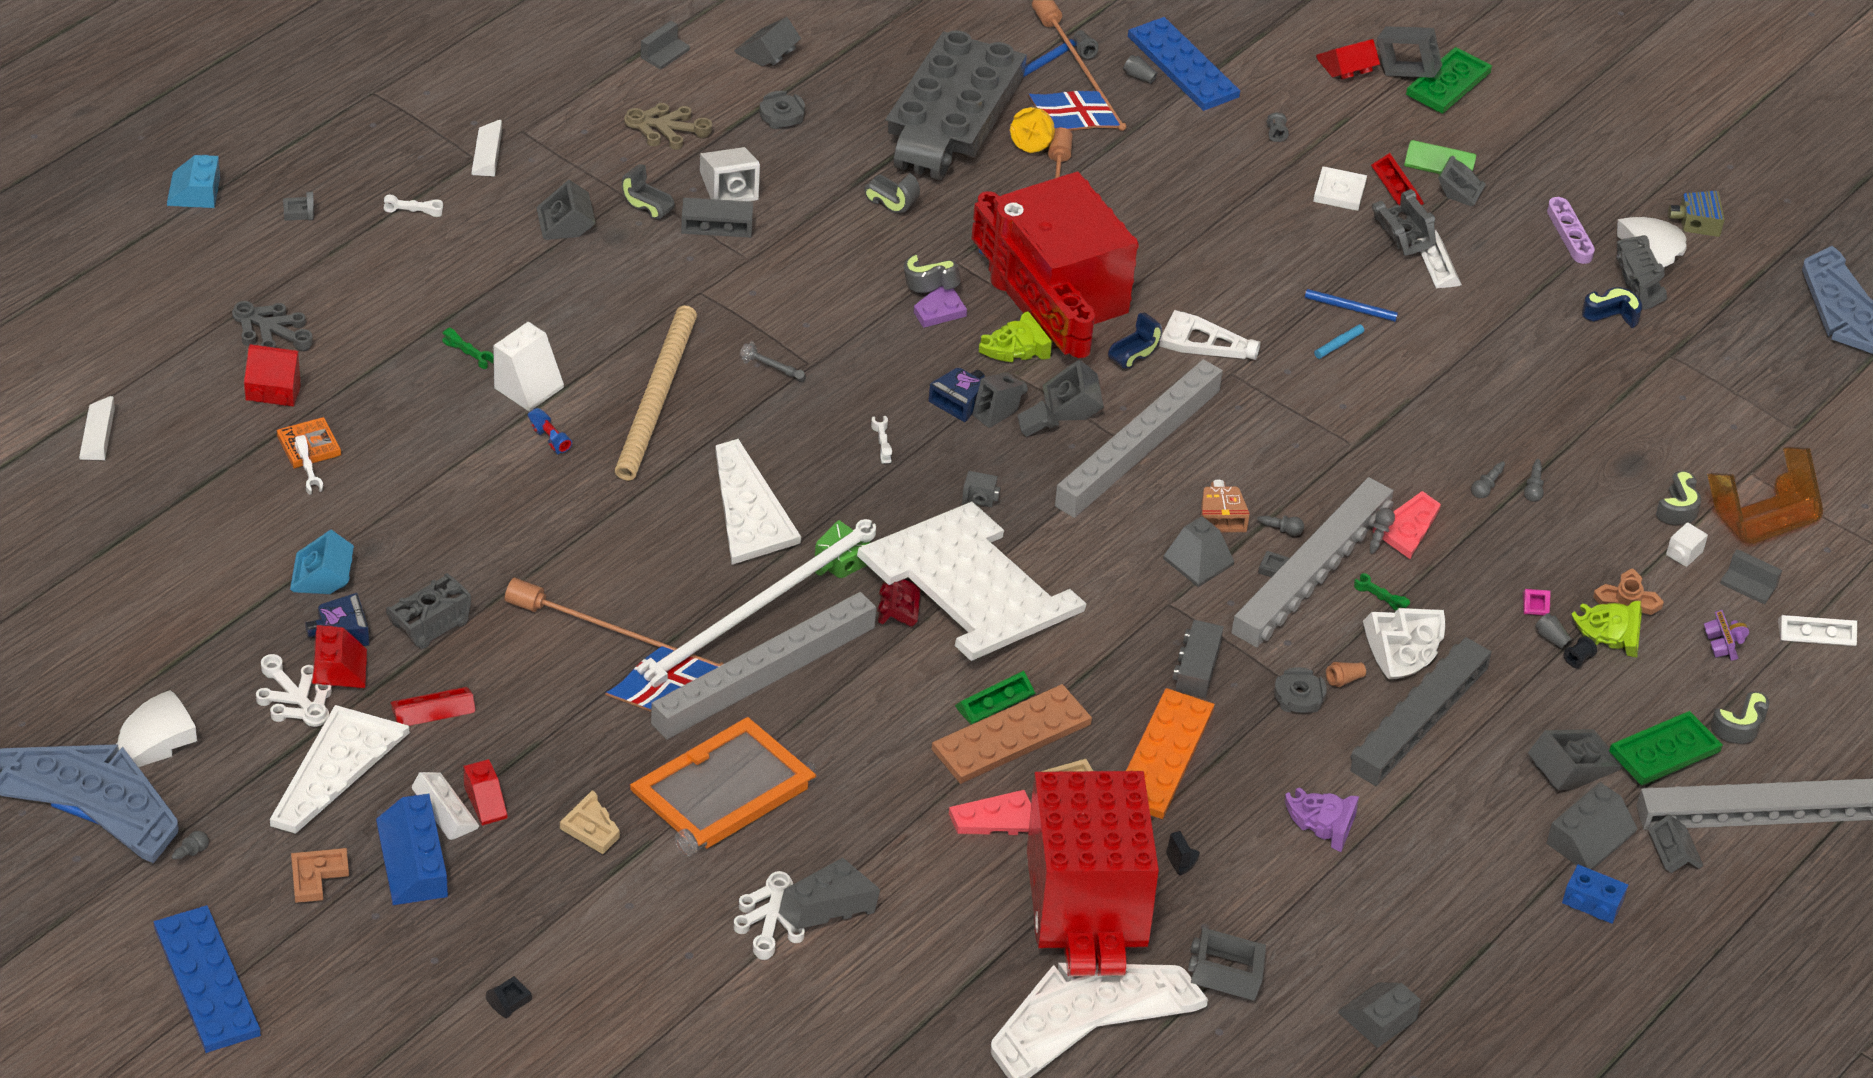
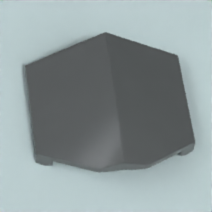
M1451 156L1438 179L1447 198L1472 207L1475 205L1486 184L1483 180L1480 181L1475 173L1464 163Z

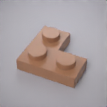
M347 848L291 853L295 903L323 900L321 879L349 876Z

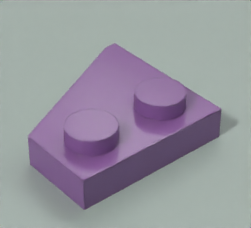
M941 286L914 305V314L924 328L966 317L967 308L954 289L945 290Z

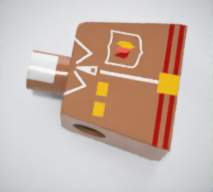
M1215 480L1211 483V487H1205L1200 517L1203 516L1217 527L1220 532H1247L1250 514L1240 489L1236 486L1226 487L1223 480Z

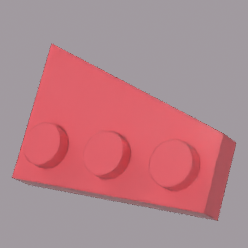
M1421 491L1394 511L1395 521L1389 527V532L1384 531L1382 540L1411 559L1439 513L1441 504Z
M1025 790L949 807V816L958 834H991L993 831H1008V835H1018V832L1029 831L1031 802Z

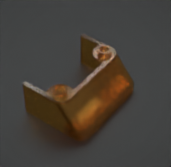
M1783 448L1788 472L1782 473L1776 478V496L1742 508L1734 474H1707L1715 511L1741 542L1755 544L1815 523L1822 517L1823 506L1810 448Z

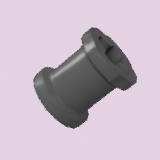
M1278 112L1270 114L1266 121L1270 128L1268 132L1269 138L1274 142L1284 141L1289 135L1288 128L1285 126L1287 122L1286 116Z

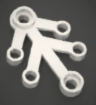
M269 654L263 657L261 660L262 673L268 678H274L286 692L261 688L256 692L257 703L261 706H266L274 701L298 704L301 707L290 708L285 707L283 704H275L270 709L272 720L281 722L289 717L303 719L307 725L314 727L325 724L329 717V711L324 704L326 698L332 694L331 685L316 684L314 702L307 698L312 683V674L307 675V673H313V665L302 667L301 681L298 688L282 671L283 665L280 656Z
M782 871L772 873L766 880L765 887L751 894L742 895L739 898V909L748 914L739 915L734 919V931L738 934H746L749 932L751 924L765 918L762 935L757 936L753 941V953L761 960H767L775 953L773 934L777 919L787 929L788 939L791 942L800 943L804 939V928L796 929L779 914L784 889L793 885L790 876ZM771 896L769 903L754 910L755 903Z

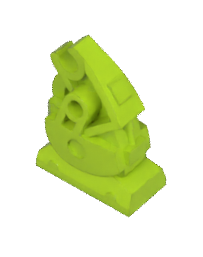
M1029 311L1022 314L1020 321H1011L1007 325L1002 326L1001 329L994 331L992 335H982L979 352L993 359L1005 362H1013L1014 358H1021V360L1030 359L1034 355L1038 356L1041 360L1049 359L1052 341Z
M1633 601L1628 606L1619 603H1609L1607 605H1596L1593 608L1586 604H1581L1580 610L1586 614L1578 616L1575 611L1572 613V619L1583 636L1591 638L1596 645L1603 642L1608 644L1609 648L1620 649L1625 647L1627 656L1638 657L1642 617L1641 601Z

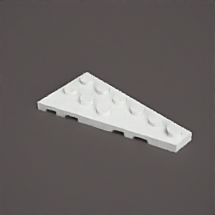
M739 439L716 445L715 453L731 564L800 544V534Z
M335 705L271 816L270 826L296 834L410 733L409 726Z

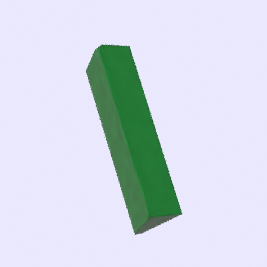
M1022 671L960 701L955 707L972 725L1036 693L1026 673Z

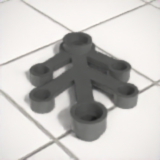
M241 301L232 310L234 320L242 324V343L246 346L254 345L257 342L256 333L252 330L251 322L260 326L261 346L276 348L271 332L292 341L299 351H307L313 344L312 333L309 330L300 329L294 332L281 326L291 324L294 328H302L306 324L305 315L301 312L286 315V306L282 303L254 307L251 302ZM272 314L273 316L268 318L262 317L263 315Z

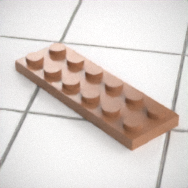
M1061 684L932 742V751L957 781L962 784L1091 725L1092 717L1066 687Z

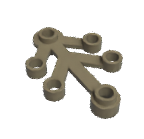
M659 103L656 107L646 111L638 108L630 109L624 117V122L628 127L639 129L647 137V144L649 146H658L661 142V135L658 132H654L649 126L656 127L669 140V146L674 150L683 147V137L677 135L672 129L695 132L699 138H707L712 132V122L707 118H698L694 121V124L675 121L678 119L682 121L691 119V108L687 106H682L678 110L669 113V106L665 103Z

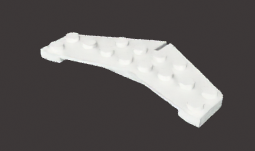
M1058 963V970L1054 965L993 1038L991 1042V1055L1008 1078H1030L1097 1026L1193 1012L1206 1007L1208 999L1196 984L1191 983V977L1186 970L1176 965L1126 964L1125 976H1098V965L1096 964L1095 976H1068L1066 963Z

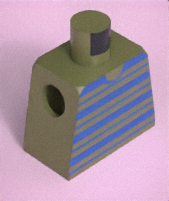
M1719 191L1683 194L1680 205H1669V219H1681L1682 228L1685 232L1720 237L1725 219Z

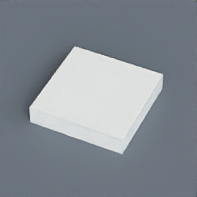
M1323 166L1313 202L1358 211L1367 175Z

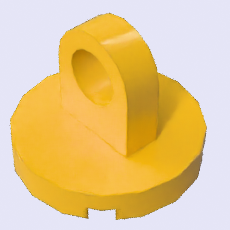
M1031 107L1022 109L1016 113L1010 126L1011 138L1015 145L1029 153L1042 151L1050 145L1054 138V122L1050 115L1041 108Z

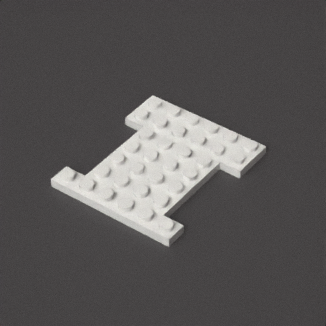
M973 502L858 548L857 556L888 585L909 577L969 632L956 638L955 647L971 661L1082 613L1086 608V603L1071 589L1051 597L997 549L991 542L1001 539L1004 530Z

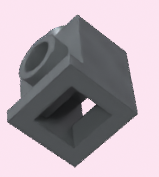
M968 471L963 488L962 505L973 502L977 505L992 507L993 502H998L1001 487H997L998 476Z

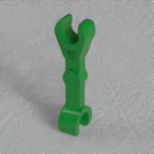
M447 328L442 332L445 335L442 339L445 345L460 348L465 354L471 355L478 360L480 368H488L486 360L494 363L493 353L489 351L480 352L472 344L463 341L454 329Z
M1366 573L1360 575V581L1358 579L1354 580V588L1356 590L1371 592L1379 600L1389 603L1395 612L1399 608L1408 609L1406 607L1410 605L1408 598L1392 595L1385 588H1380L1372 583L1371 577Z

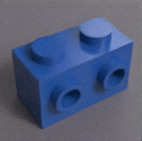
M1578 864L1567 884L1562 903L1613 924L1624 902L1628 884Z

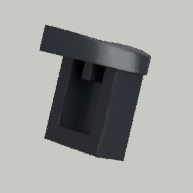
M1181 831L1170 834L1166 854L1177 874L1183 875L1195 866L1200 852L1189 847Z
M513 976L501 985L489 989L486 992V1000L498 1014L507 1018L512 1015V1012L531 1001L532 993Z

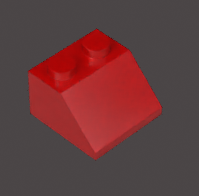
M1374 39L1316 55L1317 60L1331 77L1341 76V80L1353 77V72L1360 71V74L1372 72L1373 66L1380 65Z
M250 344L244 378L245 400L294 407L301 388L298 351Z
M317 625L312 684L365 688L367 649L343 627Z

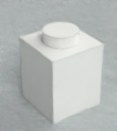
M1687 522L1671 537L1666 555L1687 567L1703 553L1708 534Z

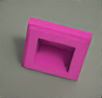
M1525 589L1523 591L1524 614L1544 616L1550 613V591Z

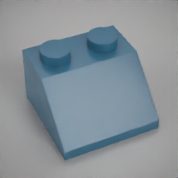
M194 155L173 171L167 206L215 208L220 182L219 157Z
M329 530L296 553L290 590L298 593L331 594L337 589L345 587L350 579L349 572L353 560L354 545L333 530Z

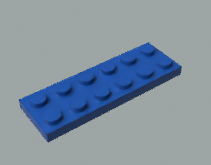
M1165 17L1128 30V37L1203 111L1239 98L1240 90Z
M208 906L153 921L155 932L205 1053L261 1036L259 1025Z

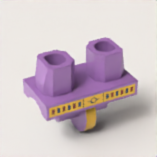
M1723 610L1715 612V620L1704 623L1708 639L1722 636L1720 639L1710 641L1714 656L1716 658L1729 654L1731 661L1736 660L1738 655L1735 650L1734 641H1737L1739 644L1744 643L1745 638L1749 634V629L1746 624L1738 623L1737 620L1732 621L1729 627Z

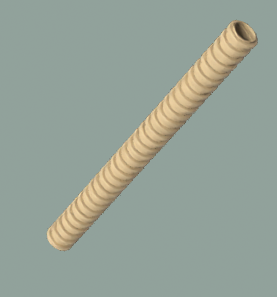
M690 306L678 307L672 320L661 353L615 467V474L622 480L630 481L635 479L666 395L697 318L696 311Z

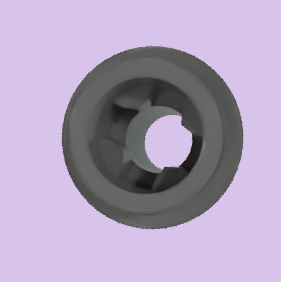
M1077 31L1073 38L1079 56L1086 59L1093 58L1098 52L1097 41L1088 36L1084 31Z
M1131 55L1123 67L1127 75L1147 81L1152 84L1158 74L1139 56Z
M1547 613L1535 625L1539 635L1557 645L1561 650L1566 649L1573 641L1556 615L1552 616L1550 613Z

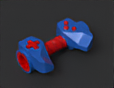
M536 408L527 414L535 432L539 435L546 432L550 436L548 440L549 446L557 455L570 449L572 440L565 433H559L551 424V418L543 410Z

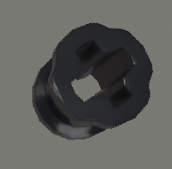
M1582 636L1577 640V644L1564 650V659L1573 668H1579L1585 659L1596 655L1597 646L1591 638Z

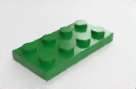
M1455 47L1441 59L1442 67L1434 78L1419 77L1407 87L1406 95L1443 114L1490 74L1492 65Z
M1688 711L1612 743L1609 752L1642 786L1721 752L1723 744L1691 711Z

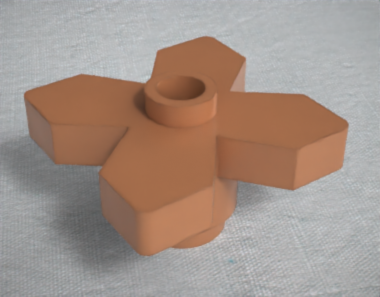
M1634 569L1621 574L1618 587L1604 584L1597 588L1593 595V598L1599 605L1619 603L1628 606L1633 601H1641L1642 613L1649 615L1661 610L1664 603L1655 592L1644 591L1641 584L1642 577Z

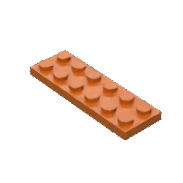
M1168 688L1165 689L1126 770L1144 771L1150 815L1160 819L1164 818L1215 706L1213 703Z

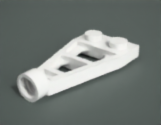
M1174 310L1160 338L1159 346L1182 353L1256 360L1260 349V341L1247 340L1198 316ZM1195 329L1210 336L1205 343L1191 342L1188 339L1192 330ZM1217 338H1221L1232 343L1231 347L1214 346Z

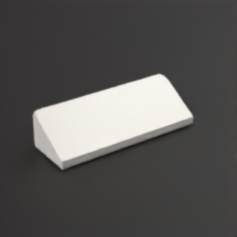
M497 120L479 128L472 175L495 176L502 135V120Z
M1435 230L1436 244L1420 251L1436 288L1460 286L1462 284L1445 245ZM1419 238V239H1417V240H1421L1422 242H1423V241H1426V239H1424V238Z
M113 396L89 405L79 456L81 460H105L115 410Z
M1786 615L1778 618L1780 641L1857 646V621Z
M420 772L412 789L416 795L430 794L435 821L449 840L456 839L478 829V823L441 773Z

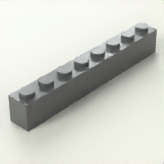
M1467 637L1459 645L1455 644L1451 648L1449 655L1445 659L1441 658L1438 661L1435 670L1432 673L1428 672L1421 684L1411 689L1407 699L1404 702L1400 701L1396 705L1390 717L1385 716L1379 728L1375 732L1371 731L1368 734L1365 743L1353 750L1350 757L1352 760L1350 771L1377 787L1488 669L1492 651Z

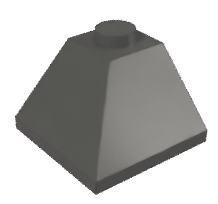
M1203 516L1182 529L1163 557L1167 563L1197 587H1200L1234 565L1233 557L1220 530Z

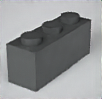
M683 198L681 234L751 238L753 202Z
M1194 620L1192 628L1186 629L1183 644L1187 645L1186 647H1181L1178 662H1181V666L1176 665L1173 674V680L1177 681V692L1206 698L1221 646L1224 626Z

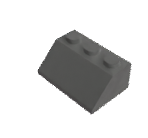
M1599 782L1552 822L1546 844L1575 865L1579 864L1593 870L1635 834L1638 828L1622 797L1602 782Z

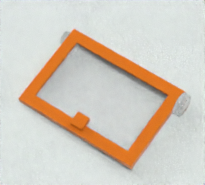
M746 717L630 784V790L677 831L675 840L678 848L684 855L691 856L703 847L708 849L807 790L808 785L816 781L817 771L811 762L803 764L749 717Z

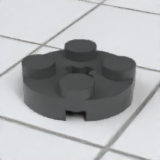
M774 91L763 97V101L760 102L759 112L761 118L769 123L771 128L780 129L803 122L805 103L796 94L793 97L787 95V91Z
M1302 667L1285 670L1282 676L1276 678L1274 687L1275 698L1280 703V708L1285 712H1317L1325 701L1327 691L1326 683L1321 676L1318 679L1313 675L1312 670ZM1297 688H1302V691L1304 692H1298L1296 690Z

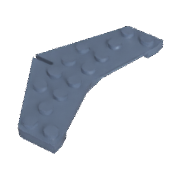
M1833 246L1806 258L1802 271L1827 335H1832V340L1873 354V300L1866 294L1846 267V259Z
M118 744L0 749V796L78 807L134 853L152 863L157 860L179 831L177 818L123 746L120 750Z

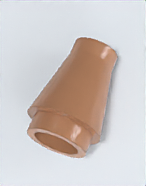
M1333 662L1326 669L1327 681L1330 685L1336 687L1344 686L1366 675V668L1362 662Z

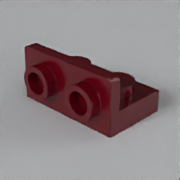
M905 579L894 582L891 585L884 582L879 590L881 598L877 608V612H879L878 623L883 625L891 616L897 621L913 627L918 621L920 587Z

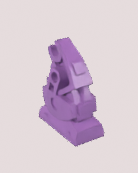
M1297 788L1295 791V797L1297 798L1291 797L1289 792L1286 793L1285 804L1293 821L1302 830L1310 829L1321 839L1331 838V847L1342 852L1357 814L1359 797L1349 796L1342 799L1331 793L1323 795L1317 793L1306 794L1301 788Z

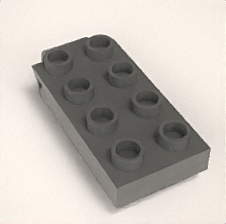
M943 31L885 119L888 121V133L900 136L895 149L894 167L906 170L909 164L912 163L914 164L916 174L921 175L926 168H930L931 178L943 180L952 162L953 152L975 157L1022 81L1027 54L1013 51L1010 45L1003 42L988 44L973 40L969 34L963 31Z

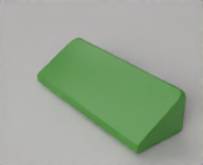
M1411 140L1404 166L1440 174L1448 159L1454 156L1456 160L1464 163L1473 171L1476 154Z

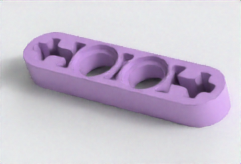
M1551 198L1547 213L1572 258L1578 263H1590L1595 249L1571 205L1564 198ZM1561 221H1568L1572 224H1564ZM1570 236H1577L1580 239H1573Z

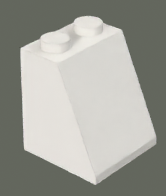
M745 147L700 154V173L710 199L758 200L760 164Z
M527 322L494 345V388L529 412L564 388V383L546 333L530 322Z

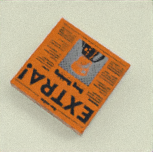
M324 417L277 430V437L293 468L303 466V460L295 448L296 436L305 435L308 445V457L312 463L341 456V449Z

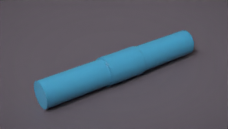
M1359 324L1344 334L1339 335L1315 350V356L1320 359L1364 333V327Z

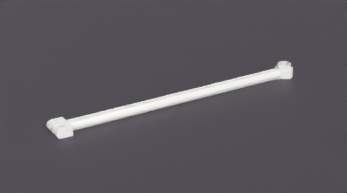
M867 519L860 520L853 532L657 663L652 658H649L638 666L637 671L641 675L644 674V678L650 681L653 687H658L668 680V670L860 541L867 543L874 539L876 535L875 523L872 524V521Z

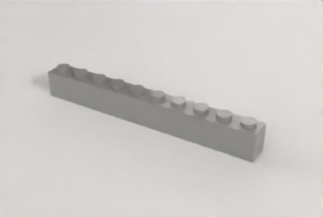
M1204 359L1200 361L1057 485L1055 507L1074 518L1220 391L1223 370Z
M1368 477L1234 616L1232 634L1255 647H1258L1264 640L1268 641L1274 629L1284 624L1291 611L1295 612L1300 606L1301 601L1305 597H1310L1315 586L1318 583L1322 584L1330 570H1335L1340 564L1341 559L1352 552L1354 545L1358 541L1362 542L1368 530L1371 527L1374 528L1373 524L1376 523L1375 516L1377 511L1381 508L1392 509L1394 490Z
M861 592L845 599L652 702L651 724L666 740L874 629L876 606Z
M1873 779L1643 788L1640 791L1636 807L1643 830H1648L1668 815L1684 824L1686 828L1873 820Z

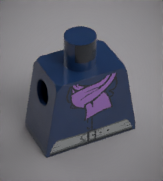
M955 368L930 384L928 402L965 423L973 414L980 381L985 375L980 370H975L970 374L961 368Z
M357 593L320 604L318 606L319 620L305 622L308 638L316 636L317 625L343 627L363 646H369L368 626Z

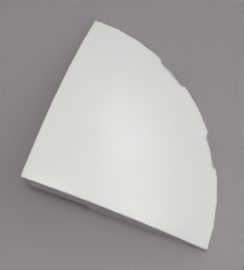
M1647 217L1618 219L1617 236L1620 239L1646 235L1649 239L1650 249L1657 262L1662 264L1663 267L1674 263L1675 256H1683L1686 251L1685 234L1681 229L1669 222Z
M1399 608L1395 613L1371 612L1363 620L1370 648L1378 665L1388 679L1408 677L1427 666L1437 655L1439 642L1442 641L1445 633L1444 610Z
M169 690L149 699L127 718L120 730L116 745L118 744L119 750L123 746L135 764L141 767L172 757L171 749L196 742V727L179 698Z

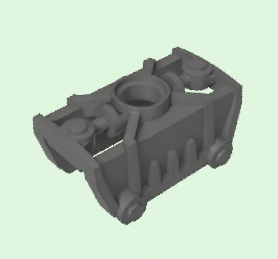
M1412 189L1401 194L1400 205L1387 209L1382 200L1372 204L1375 220L1380 222L1381 228L1385 229L1396 242L1397 248H1401L1404 256L1420 252L1436 244L1435 216L1431 212L1427 213L1416 199V193ZM1403 211L1407 216L1406 220L1399 217L1400 212ZM1417 238H1424L1426 239V241L1422 242L1421 240H1417Z
M1642 235L1617 241L1616 259L1619 262L1626 285L1631 287L1632 292L1641 300L1642 309H1650L1667 300V292L1659 283L1665 276L1664 267L1657 262L1650 249L1648 237Z
M446 573L444 577L437 581L432 580L430 585L413 595L399 599V603L392 607L388 606L386 614L395 627H402L406 630L411 641L420 649H424L429 646L431 640L457 625L459 627L466 625L471 605V594L457 580ZM458 593L461 594V595H460L459 597H457V598H447V595H448V594H450V595H456V594H458ZM422 614L421 619L410 625L408 624L411 619Z

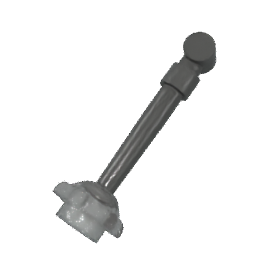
M753 341L749 344L745 343L740 351V357H742L745 364L757 359L784 372L790 377H796L799 382H803L806 379L803 370H796L792 366L784 365L759 354Z

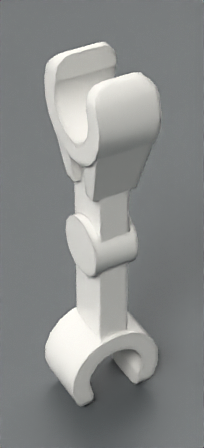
M386 195L384 197V210L386 212H394L396 209H407L412 212L423 211L434 217L442 215L443 202L441 200H431L423 203L415 200H398L394 195Z
M883 416V422L875 421V417H872L871 422L872 429L879 433L881 463H891L892 448L887 443V434H885L888 426V418L886 416Z
M305 435L296 436L295 448L303 460V467L308 475L306 492L312 494L310 486L313 484L317 485L319 491L322 492L323 482L320 478L314 476L312 462L308 457Z

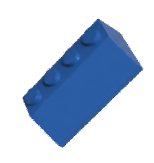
M430 794L402 797L376 819L392 904L398 905L448 897L447 874Z

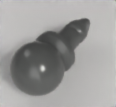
M1540 459L1535 460L1532 466L1531 478L1527 479V486L1524 489L1525 498L1532 502L1541 500L1544 494Z
M1502 461L1496 464L1493 470L1487 475H1481L1480 480L1472 484L1471 492L1475 497L1486 498L1489 496L1491 488L1495 487L1494 481L1504 469L1505 462Z
M1381 508L1376 513V523L1373 524V527L1377 529L1370 542L1371 554H1374L1379 548L1384 531L1389 532V527L1395 521V514L1390 508Z
M1268 515L1257 517V520L1262 524L1276 528L1280 527L1281 533L1286 531L1290 536H1298L1304 531V522L1299 517L1288 518L1284 515L1282 520L1281 518Z
M202 831L192 832L183 840L182 846L174 851L172 859H182L187 855L194 856L198 852L204 851L209 845V838L206 833Z

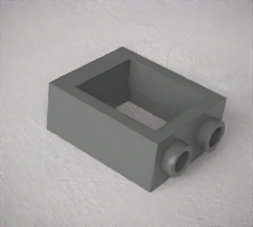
M1386 26L1377 37V46L1380 48L1381 64L1384 67L1386 76L1434 78L1442 67L1434 28ZM1393 43L1419 44L1422 62L1396 61Z
M1202 927L1199 938H1193L1190 953H1193L1188 965V971L1192 972L1191 983L1255 1001L1263 979L1266 945ZM1206 953L1247 964V971L1205 960Z

